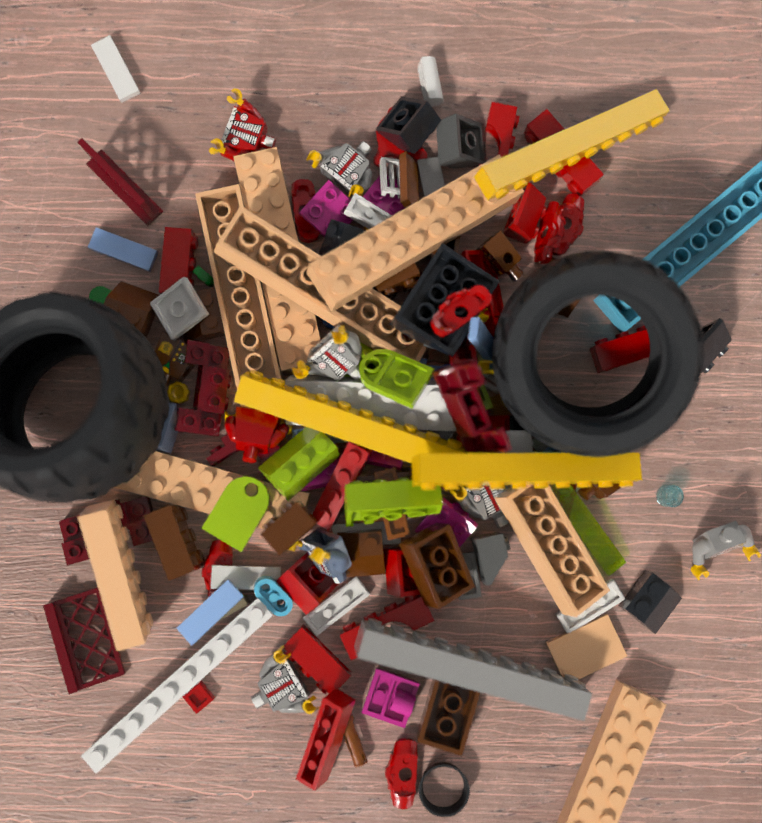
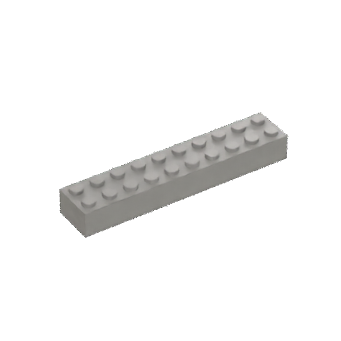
M369 618L368 621H361L354 645L357 658L585 721L592 693L585 688L586 684L579 682V678L573 675L565 674L563 678L557 675L556 671L549 668H544L543 671L535 669L536 666L527 662L517 664L514 663L512 658L502 655L499 659L492 657V653L485 650L471 651L467 645L457 643L456 646L450 645L443 638L435 637L434 640L426 638V634L418 631H413L411 634L404 632L403 627L393 624L390 627L383 626L381 621Z

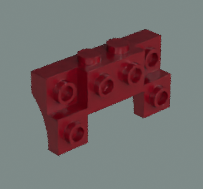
M187 340L183 363L200 367L197 370L193 409L177 408V423L174 431L216 437L219 436L221 416L224 414V410H227L229 398L226 397L227 388H230L232 380L231 375H229L230 369H227L229 350L228 348L210 345L209 343Z
M465 361L456 366H445L434 371L433 376L465 452L506 453L511 450L512 447L509 442L508 433L504 430V427H492L476 388L485 383L482 369L477 364V361Z
M145 496L127 502H120V499L115 500L116 505H120L123 518L121 523L123 527L129 530L133 547L153 541L144 515L153 512L150 497ZM78 516L60 520L59 524L64 543H61L66 564L71 565L89 560L90 557Z

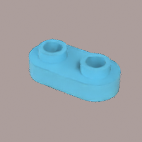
M262 576L256 580L254 584L256 597L274 615L285 616L289 614L292 610L293 602L282 587L270 576ZM263 584L269 585V588L266 590L261 587ZM282 599L285 601L282 605L277 604L278 600Z

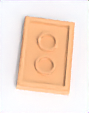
M608 614L601 615L570 633L565 632L545 642L563 678L565 674H569L581 679L627 657Z

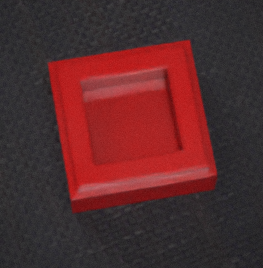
M202 680L182 696L196 714L216 698Z

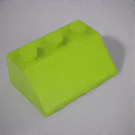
M305 427L259 466L258 469L281 495L289 501L340 455L338 447L323 432Z

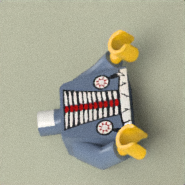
M318 528L304 539L298 540L288 549L294 552L296 547L299 546L300 550L307 551L310 555L309 558L313 560L317 569L321 573L332 577L335 583H342L347 579L345 571L351 567L352 563L341 536Z

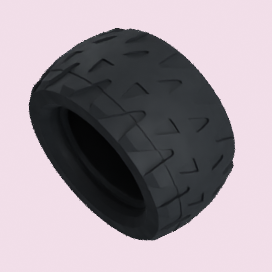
M605 250L585 251L558 258L545 264L528 276L512 293L501 312L494 333L492 349L493 371L498 391L505 406L518 424L537 440L554 449L586 457H605L629 453L646 446V444L665 434L677 423L680 416L692 402L699 386L704 362V343L701 326L697 314L682 288L667 276L664 271L646 260L621 252ZM590 296H612L629 305L639 315L646 327L650 342V356L647 369L637 386L625 397L612 404L600 407L572 405L555 396L540 379L536 357L539 339L550 319L566 305Z
M59 292L38 293L36 296L17 299L0 309V488L40 502L70 503L77 500L95 499L108 494L112 488L121 483L130 481L140 472L141 466L147 461L149 456L154 454L162 439L165 419H168L169 414L167 380L160 360L150 342L120 313L92 299ZM80 355L96 356L101 371V386L98 399L90 415L67 438L48 446L32 447L25 431L24 414L28 399L35 385L48 370L67 358Z

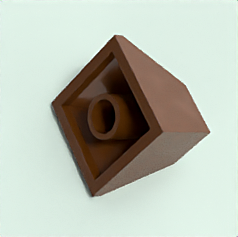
M382 529L337 532V535L341 536L352 563L351 567L345 571L347 577L386 574Z

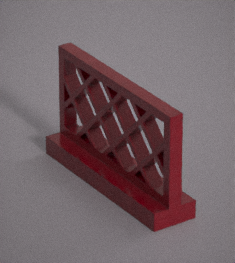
M83 138L77 142L91 158L86 165L147 226L163 213V210L102 149L97 153Z
M98 587L43 605L69 695L125 675L120 653L116 650ZM96 593L98 604L94 610L83 605L87 595ZM82 597L80 603L75 601V599ZM71 602L77 605L72 617L63 614L61 604ZM99 606H100V609H101L102 614L99 613V612H97ZM80 607L92 613L87 624L74 619ZM94 615L104 619L105 625L101 632L89 626ZM72 622L84 627L78 639L69 635L68 629ZM87 629L99 635L93 646L81 641ZM105 629H107L108 635L103 633ZM101 636L110 640L111 647L107 654L95 648ZM71 640L74 641V642H76V644L74 645V647H73V645H72ZM78 644L90 649L85 661L75 656ZM112 650L114 653V657L110 655ZM93 651L105 657L100 668L87 663ZM107 659L117 663L118 672L109 674L102 670ZM85 666L97 672L92 681L83 683L81 673ZM99 673L104 675L103 677L97 678Z

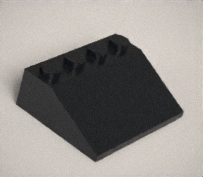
M442 243L390 325L408 337L453 357L469 332L470 321L456 331L441 337L433 331L431 326L434 314L439 311L440 305L445 302L451 293L461 291L464 288L469 290L476 285H482L492 295L500 281ZM457 307L455 315L459 318H465L468 315V311L464 307Z

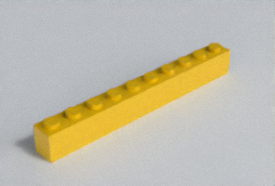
M655 89L482 166L474 178L487 201L495 197L501 199L512 189L518 191L528 184L527 182L532 180L534 183L538 182L549 172L551 174L557 173L564 165L572 166L584 156L590 158L595 155L601 148L605 151L617 141L622 143L634 133L636 135L643 133L649 126H652V128L657 127L664 122L663 117L670 110L658 90Z
M255 370L246 371L241 376L234 399L236 403L412 463V457L417 454L465 453L462 443L457 440L449 439L447 441L441 439L434 432L427 431L424 433L418 431V428L414 425L395 423L396 420L391 417L382 416L381 418L375 416L368 409L361 408L358 410L352 408V405L348 402L329 400V396L316 393L315 395L309 393L302 386L295 385L292 387L286 385L285 381L278 378H272L271 380L263 377L261 372Z
M569 453L417 454L412 457L413 486H421V490H435L436 486H444L445 490H457L459 486H467L468 490L482 489V485H490V489H504V485H512V489L527 488V485H534L535 489L549 488V484H556V488H569L570 484H577V488L592 487V484H598L599 488L613 487V483H619V487L634 486L633 482L642 480L640 453H625L605 457H586Z

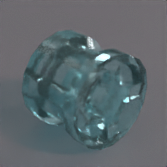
M664 485L657 490L656 499L664 507H677L683 502L684 493L676 485Z

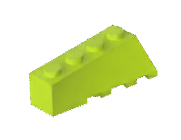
M400 478L390 482L380 479L372 483L353 481L345 484L346 527L354 526L355 521L362 520L364 524L374 523V520L382 517L388 519V521L397 520L403 514H407L409 518L438 514L443 506L440 486H436L435 490H421V486H413V480L408 478Z

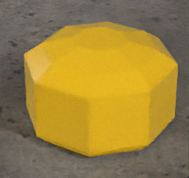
M175 382L169 385L167 390L170 401L177 404L188 401L190 391L186 384Z

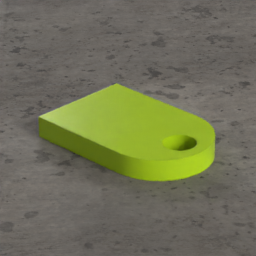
M388 349L371 351L363 357L359 365L360 379L366 388L411 409L415 406L434 372V368ZM370 363L378 365L376 369H368L366 366Z
M239 477L231 481L223 491L202 529L238 551L243 552L269 507L270 497L266 486L253 477ZM250 483L258 486V493L253 497L246 493V487Z

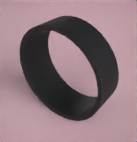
M446 762L431 765L424 772L419 785V797L422 805L428 812L438 817H450L458 814L466 806L470 795V787L466 776L455 765ZM440 767H449L458 771L464 783L460 799L447 807H439L432 804L423 792L424 778L429 772Z

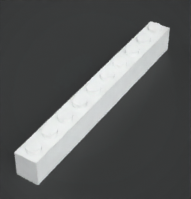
M257 598L82 754L81 757L95 773H98L274 614Z

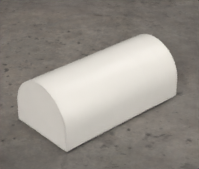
M432 56L421 57L417 69L423 100L428 101L432 107L438 106L443 103L444 99L436 59Z

